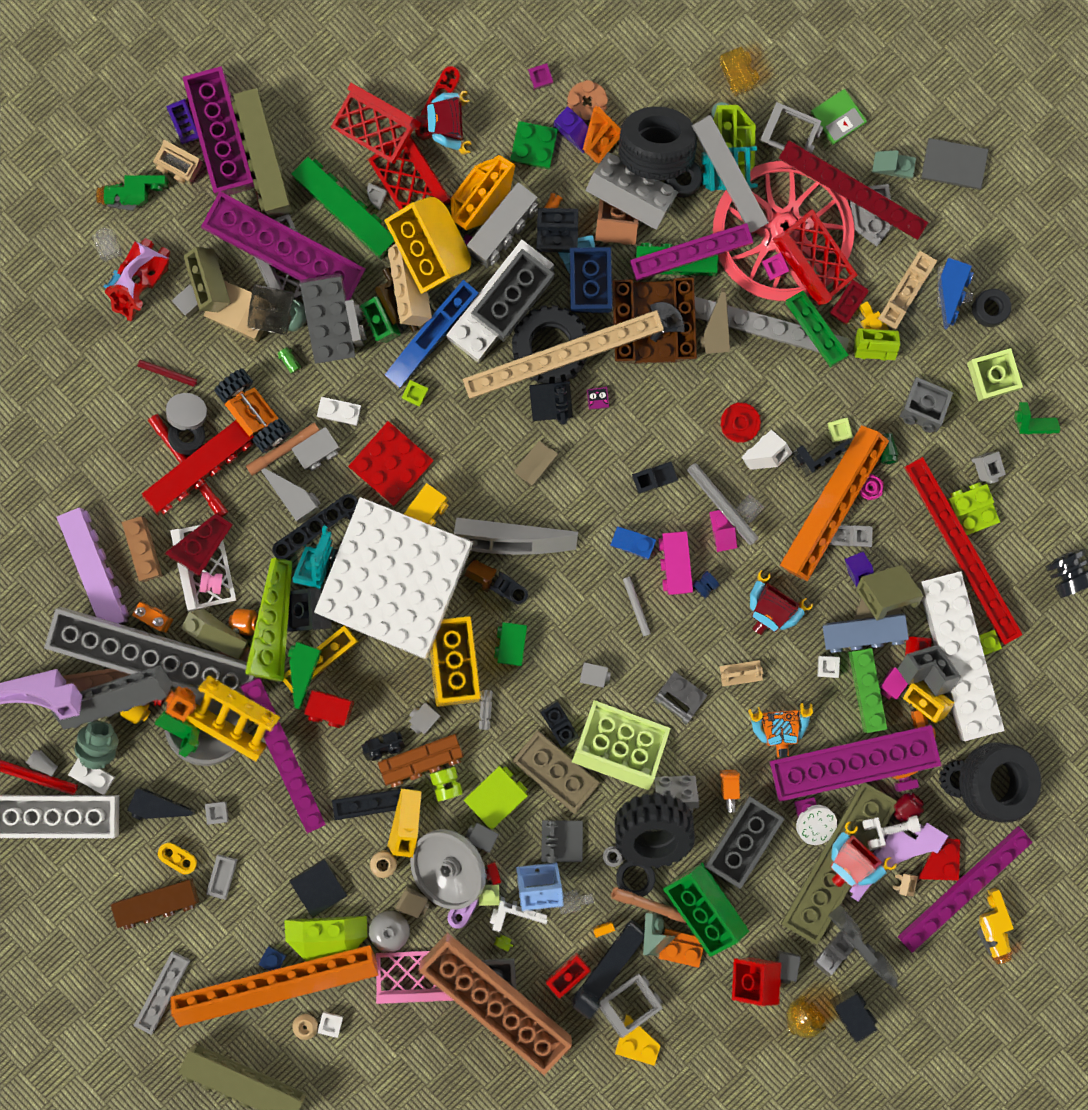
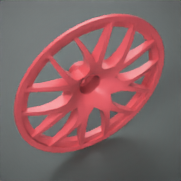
M783 161L767 162L753 167L750 171L751 181L765 175L766 201L753 193L759 206L765 211L766 219L769 222L752 232L763 237L761 244L747 252L732 257L729 252L718 255L724 270L740 287L758 297L774 301H786L801 291H804L808 297L811 296L785 258L784 260L798 288H776L781 276L775 278L772 287L762 285L754 281L753 278L767 253L776 251L777 254L781 253L772 240L778 234L784 232L780 225L787 222L790 227L802 217L799 216L798 208L819 185L831 195L833 200L816 214L820 218L836 203L841 214L843 226L823 223V225L829 230L843 231L840 250L847 260L851 254L854 242V221L847 199L815 181L816 183L795 201L794 173L810 177ZM789 172L788 205L783 209L775 205L772 197L770 173ZM725 190L716 208L713 220V234L724 230L727 211L744 222L739 212L730 206L732 199L727 190ZM811 217L806 219L805 229H814V222ZM793 230L789 235L793 241L799 242L800 231ZM804 234V243L812 244L807 239L806 234ZM803 246V253L807 258L811 256V247ZM816 248V252L824 253L823 249ZM829 251V254H835V252ZM759 254L750 277L746 276L734 262L735 260ZM814 263L815 269L819 275H822L820 264ZM831 266L826 276L834 277L835 266ZM826 279L825 287H827L834 280Z

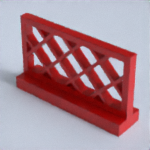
M350 83L347 88L350 92L334 119L331 128L395 164L413 130H418L421 123L355 84ZM353 99L357 100L359 109L350 111L351 102ZM373 109L374 118L366 120L364 111ZM360 113L362 122L353 125L352 116ZM348 118L349 127L339 128L341 120ZM389 118L390 126L381 129L380 120ZM376 122L377 131L369 134L367 125ZM363 126L365 135L356 138L354 129ZM405 127L404 135L397 138L395 129ZM391 131L393 140L384 143L383 133ZM378 135L380 144L372 147L370 138ZM394 144L395 151L389 157L386 154L385 147Z
M410 136L403 148V157H398L397 159L402 161L399 172L389 170L391 162L388 160L386 169L378 168L374 162L381 157L378 154L368 159L399 210L404 208L402 205L408 206L411 204L413 192L423 194L422 199H425L426 195L433 196L439 199L445 206L451 203L450 196L412 136ZM394 144L385 147L386 153L389 152V157L393 154ZM405 161L414 164L413 175L403 173ZM388 173L399 175L397 186L388 184ZM402 176L412 177L410 189L400 187ZM416 178L424 180V192L414 190ZM399 190L409 191L407 203L398 200Z
M813 209L809 210L783 233L778 234L772 239L817 305L827 304L832 300V296L857 276V273ZM809 217L814 222L813 230L805 229L806 219ZM793 230L800 231L799 242L793 241L789 235ZM805 232L813 233L812 244L804 243ZM818 234L824 236L825 246L816 245ZM803 246L811 247L810 258H805L802 254ZM816 248L824 250L823 261L815 260ZM829 251H834L837 255L836 263L828 262ZM814 263L823 264L822 275L815 273ZM827 265L835 266L834 277L826 276ZM840 267L845 268L849 273L847 278H839ZM826 279L834 280L833 289L830 292L825 287Z

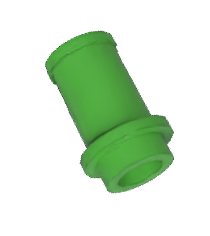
M286 347L278 352V359L283 361L290 374L295 373L301 368V365L292 354V349L289 350Z

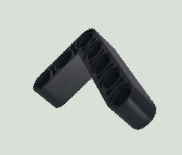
M352 494L343 495L277 541L272 548L273 555L278 559L287 560L305 548V546L321 537L323 526H327V531H329L346 518L351 521L359 500ZM349 498L355 501L352 509H346L344 506L345 501ZM331 510L338 512V517L334 521L328 519V513ZM314 522H320L321 530L317 533L311 530V525ZM302 533L304 535V542L296 544L294 541L295 536ZM281 545H286L288 549L287 554L284 556L278 554V548Z
M633 919L624 927L572 998V1007L589 1020L600 1007L602 995L644 940L645 928Z

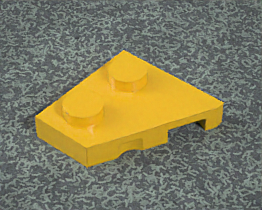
M626 1014L623 1024L626 1027L634 1020ZM638 1026L623 1038L619 1037L615 1054L655 1066L660 1044L642 1027Z

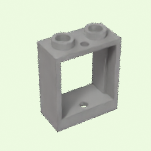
M776 102L760 142L783 150L785 145L770 139L782 111L814 125L804 147L806 151L812 153L815 147L811 145L814 137L819 138L823 129L820 126L821 121Z
M634 975L600 1000L599 1008L620 1038L626 1036L663 1009L660 1005L662 1000L656 992H651L649 989L650 983L644 975ZM636 982L653 1008L625 1027L609 1004V1001Z

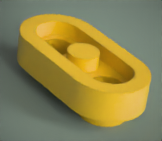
M171 842L160 846L158 857L166 865L181 874H190L196 869L197 860L191 853ZM167 849L173 851L172 856L166 854ZM184 860L190 861L189 867L184 866Z

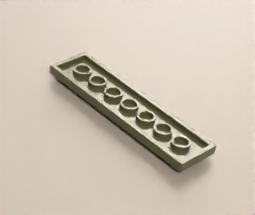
M867 783L860 784L838 822L837 828L826 843L781 922L783 926L818 945L831 922L828 915L841 905L851 887L846 882L842 887H838L832 881L836 874L831 868L834 862L831 858L834 842L842 832L846 831V823L851 822L848 830L854 831L856 826H858V831L849 837L854 836L871 852L868 841L879 838L877 828L864 830L863 821L879 818L881 828H884L894 812L896 800Z

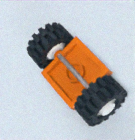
M241 368L224 378L214 391L249 437L258 433L253 438V441L260 451L265 453L278 446L280 442H283L291 434L292 430L282 418L276 416L255 387L246 391L253 384V380Z

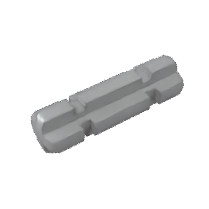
M482 690L481 698H483L480 706L481 721H479V729L481 730L490 729L489 718H491V699L493 695L491 690Z

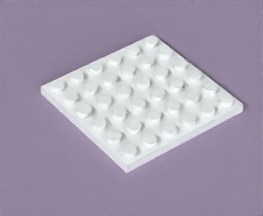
M360 497L314 612L427 659L473 542Z

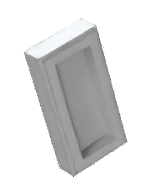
M217 854L206 895L224 900L227 899L238 859Z

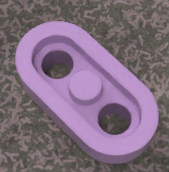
M479 898L465 908L451 909L448 914V923L456 929L465 927L479 902ZM458 914L462 915L461 922L456 920Z

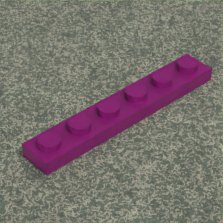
M745 223L632 259L630 263L636 281L751 245L753 244V239L748 224Z

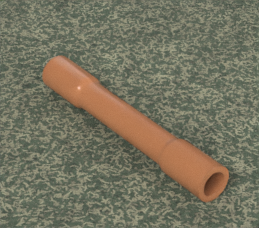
M314 422L288 441L246 465V468L252 476L270 463L291 451L293 447L320 431Z
M615 887L612 891L611 898L614 900L632 904L667 916L670 919L686 923L676 907L652 901L618 887Z

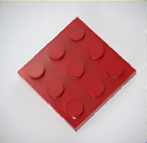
M387 421L348 467L395 507L431 466L434 460Z

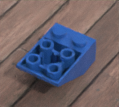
M951 258L947 259L938 282L943 325L946 330L949 325H954L959 313L956 307L961 306L966 295L963 288L968 287L973 276V272H970L971 265Z

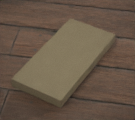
M539 730L536 731L512 760L517 767L574 814L601 783L581 765L572 763L573 759Z

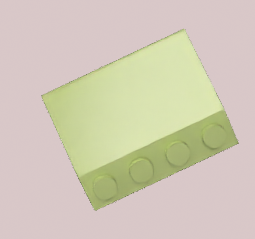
M594 700L572 763L649 790L655 779L671 728Z

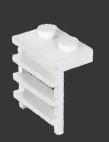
M501 897L498 910L493 909L490 923L493 924L492 930L499 932L501 931L506 912L544 924L547 923V915L542 914L541 909L522 911V908L517 906V901L513 900V903L509 904L505 902L504 897Z

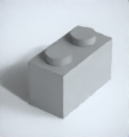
M326 427L292 448L306 471L310 469L311 472L321 466L320 462L328 459V461L338 455L337 451L341 450Z

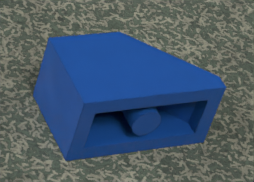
M617 527L610 546L649 560L656 539Z

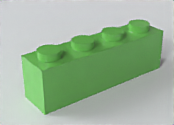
M872 648L848 652L863 732L870 733L887 730Z

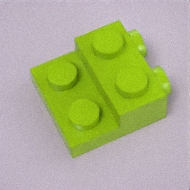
M981 482L969 486L970 491L963 493L961 489L950 494L952 498L947 499L967 535L1000 523L993 505L995 502L988 485H982Z

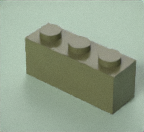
M194 247L183 257L199 310L219 312L230 304V299L215 250Z

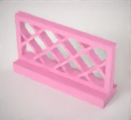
M429 951L376 953L379 976H376V1004L454 1000L440 988L435 989L436 985L431 989L424 988L420 984L425 978L424 975L417 981L410 974L417 964L420 965V961ZM405 956H410L415 961L408 971L399 964ZM413 956L421 957L418 960H416ZM382 957H389L395 962L387 972L381 967ZM396 965L405 972L398 982L389 975ZM381 970L385 973L382 978H381ZM407 975L416 982L410 990H405L400 985ZM388 976L395 985L389 991H381V982ZM398 986V987H399L400 989H402V990H394V989Z

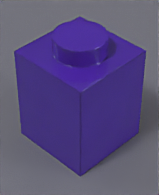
M864 551L845 559L847 572L856 588L863 576L874 573L873 567Z

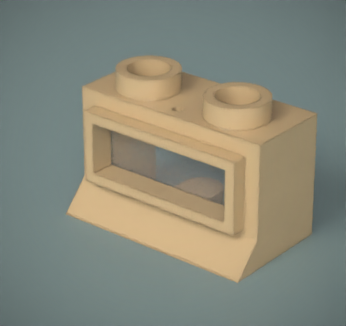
M163 140L162 146L153 161L157 166L156 170L165 175L167 173L174 175V179L181 184H185V182L192 184L203 165L198 157L166 140Z

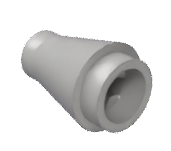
M35 749L26 761L30 768L50 776L58 768L41 750L39 752Z

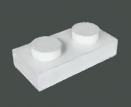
M321 397L317 417L357 426L361 405Z
M79 758L68 774L102 795L107 793L115 779V776L102 769H89L82 766Z

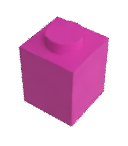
M891 667L879 684L880 693L888 700L891 698L897 699L908 684L898 669Z

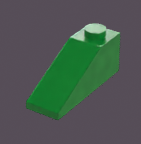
M296 642V645L292 644L288 654L291 657L289 662L294 707L297 709H301L322 652V650L300 642Z

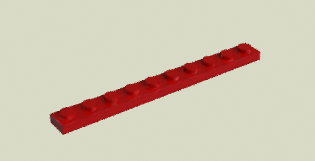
M920 457L904 466L906 473L1002 643L1006 645L1022 636L1021 630L924 458Z

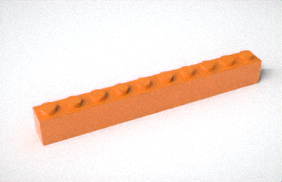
M371 945L171 996V1014L178 1026L181 1027L379 976L377 958Z

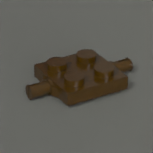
M389 267L383 270L388 282L376 287L375 291L391 324L395 325L400 323L391 268ZM409 325L412 333L420 330L418 326Z

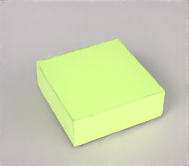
M848 418L827 423L832 443L853 437Z

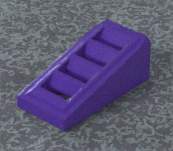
M186 99L166 106L181 144L198 139L195 122ZM184 107L185 111L174 114L173 110ZM187 114V119L177 121L176 118ZM185 123H191V126L186 127L184 129H180L179 127L180 125H183ZM194 130V134L183 137L182 133Z

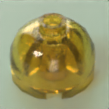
M800 995L787 1008V1028L793 1035L796 1034L807 1039L814 1038L826 1029V1026H823L825 1019L813 1002L809 1005L804 1001L807 998Z

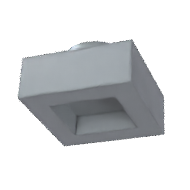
M226 801L205 804L207 825L229 822Z

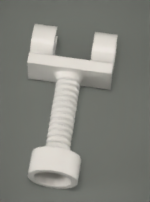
M917 815L908 817L906 823L881 828L879 818L863 821L864 830L877 828L879 839L868 841L870 850L886 847L884 836L887 834L903 832V830H910L912 833L921 832Z

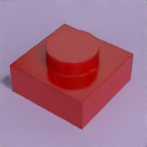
M496 861L488 863V868L485 869L487 880H492L493 885L501 883Z

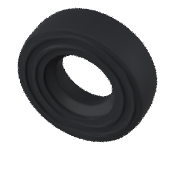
M171 425L168 432V441L176 452L189 455L203 446L205 431L202 425L194 430L186 429L195 436L194 440L190 443L181 441L179 433L183 430Z

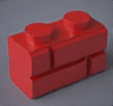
M576 952L555 971L554 975L552 974L546 979V984L560 999L591 971L590 967Z

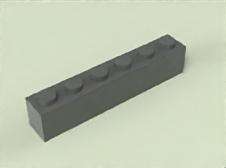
M158 665L80 691L82 701L80 715L60 720L54 711L51 710V712L64 730L72 727L77 728L81 724L93 722L105 716L110 717L115 713L128 711L139 705L144 706L157 699L162 700L168 696L173 683L162 667Z

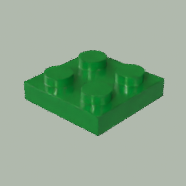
M518 121L510 162L550 170L558 129Z

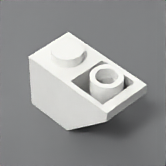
M770 430L761 437L759 442L746 451L742 459L750 470L778 467L792 454V451L783 439Z

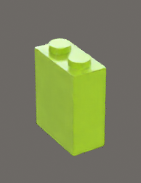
M499 765L464 799V802L491 830L528 796L526 793L528 789L520 781L516 783L511 778L514 774L506 766L502 768Z

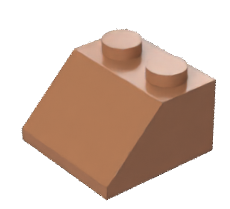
M600 199L595 241L635 245L638 219Z

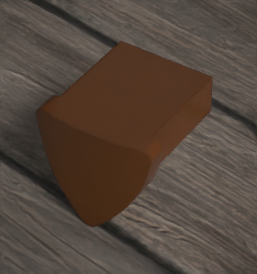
M474 559L466 569L464 576L482 584V590L488 593L497 569Z

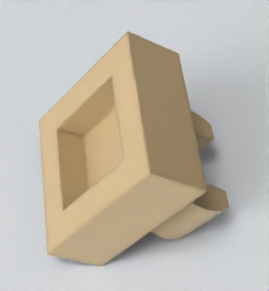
M911 874L895 875V878L901 880V885H893L892 888L899 890L901 895L914 896L918 876Z

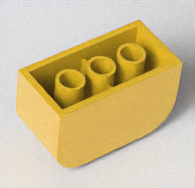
M428 197L413 202L384 220L421 294L438 288L469 270L471 266L469 250L449 210L439 199Z
M471 616L443 619L430 650L436 705L439 707L479 702L480 692Z

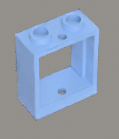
M557 863L516 867L522 911L563 906L562 885ZM554 884V885H546V886H536V885Z

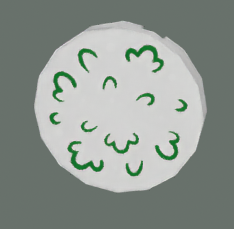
M810 806L807 808L808 810L799 815L796 822V830L800 838L807 844L820 845L827 842L837 828V819L834 813L826 806Z

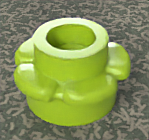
M502 934L500 937H495L494 945L507 952L510 947H513L510 944L512 939Z

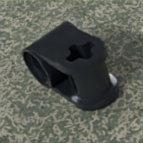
M499 571V577L489 589L517 605L525 604L529 598L528 591L516 583L515 580ZM517 590H522L525 593V597L521 601L514 599V593Z

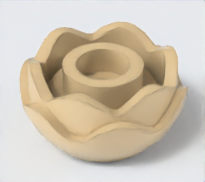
M306 1013L295 1018L293 1022L295 1036L302 1040L313 1038L318 1032L317 1019Z

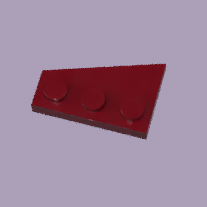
M215 513L164 554L199 576L233 524Z

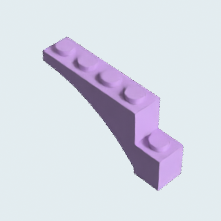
M57 669L0 683V704L30 703L40 705L54 711L60 720L80 715L82 695L73 683L66 685V680Z
M928 823L925 826L920 824L921 832L914 834L917 836L916 840L902 831L887 834L884 836L886 847L875 849L873 854L882 862L880 866H883L885 858L892 857L886 863L888 867H892L895 863L897 865L914 856L929 852L937 854L948 835ZM856 884L850 890L853 893L851 897L859 901L872 884L864 886Z

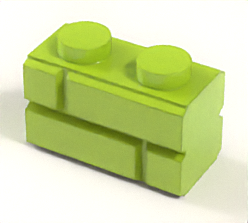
M858 328L853 345L855 358L880 359L883 361L896 360L897 352L900 348L899 331Z

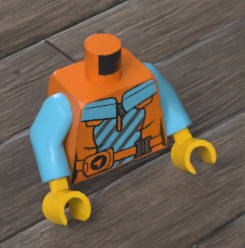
M803 703L800 704V710L762 713L760 707H757L758 712L752 714L751 709H749L753 732L767 746H776L777 757H789L788 744H797L798 740L802 739L808 727L810 716L813 714L812 704H810L809 709H804Z

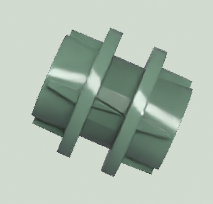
M103 721L88 722V725L78 732L74 751L80 759L82 766L89 769L105 768V765L111 763L115 758L119 739L111 724Z

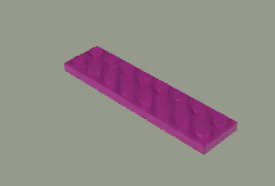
M219 191L201 225L203 230L300 281L342 273L347 301L350 300L365 271V268L221 191Z
M932 725L773 760L770 761V766L780 802L941 766V761Z

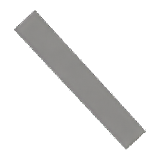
M711 115L691 125L744 223L748 224L750 233L769 223Z

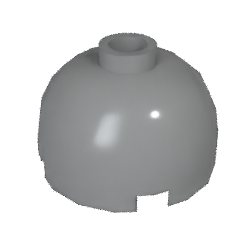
M386 910L379 913L373 918L369 926V937L372 944L383 952L400 950L410 936V926L407 920L397 911Z

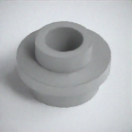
M616 846L606 848L603 853L604 862L611 867L620 865L624 858ZM612 852L617 854V858L615 860H611L609 858V855Z

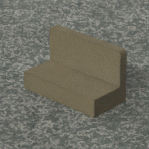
M538 441L514 472L533 487L558 457V454Z

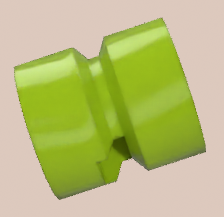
M455 766L430 774L432 784L437 787L435 794L438 802L463 794L460 783L456 782L458 775ZM450 783V788L445 789L443 784Z

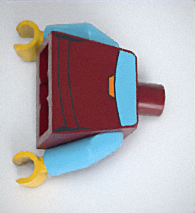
M462 91L460 94L442 93L427 105V115L416 116V120L421 123L419 128L427 127L428 134L433 140L447 148L459 150L461 154L470 153V151L465 150L464 145L470 146L472 145L471 142L465 141L461 143L460 141L463 140L462 106H465L470 101L464 100L462 97L467 96L468 92Z
M761 570L757 576L758 581L755 582L750 593L752 617L757 620L752 629L756 633L763 635L767 628L776 632L778 629L785 630L795 626L804 616V611L810 610L813 604L811 603L806 608L804 601L807 598L797 603L769 583L765 585L764 583L768 582L771 575L769 573L767 579L761 578L763 570Z

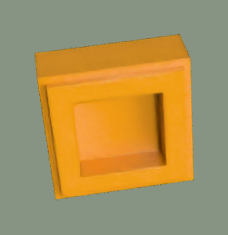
M609 921L595 926L593 931L597 938L615 931L613 922Z

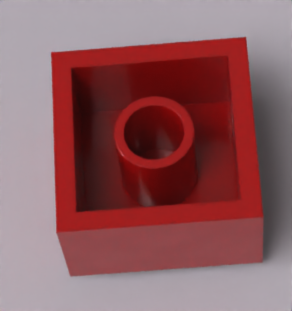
M311 690L304 714L309 716L308 720L319 723L325 720L329 721V726L342 728V726L349 723L355 701L318 690Z
M753 957L734 958L732 1000L758 1006L779 1005L781 963Z

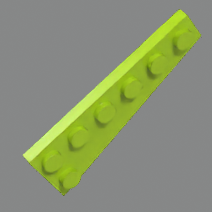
M276 557L271 558L245 674L277 682L284 680L292 561Z

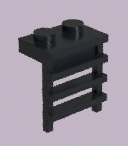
M849 439L815 462L804 445L792 452L793 457L791 459L797 468L801 467L808 477L816 471L814 467L818 470L826 464L824 460L829 463L836 458L835 454L838 457L845 452V446L851 443Z

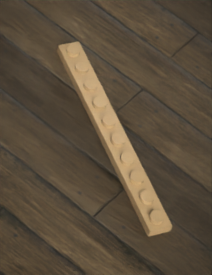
M656 310L462 380L469 399L662 332L664 329Z

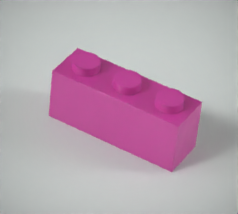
M687 531L663 533L661 535L662 538L658 539L659 551H663L664 559H660L661 571H665L666 579H662L663 591H667V595L693 593Z

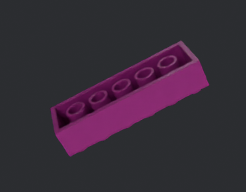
M222 66L183 76V82L215 196L217 197L219 191L232 195L254 189V177L248 165V155L244 150L242 133H240L237 125L238 118L233 110V100Z

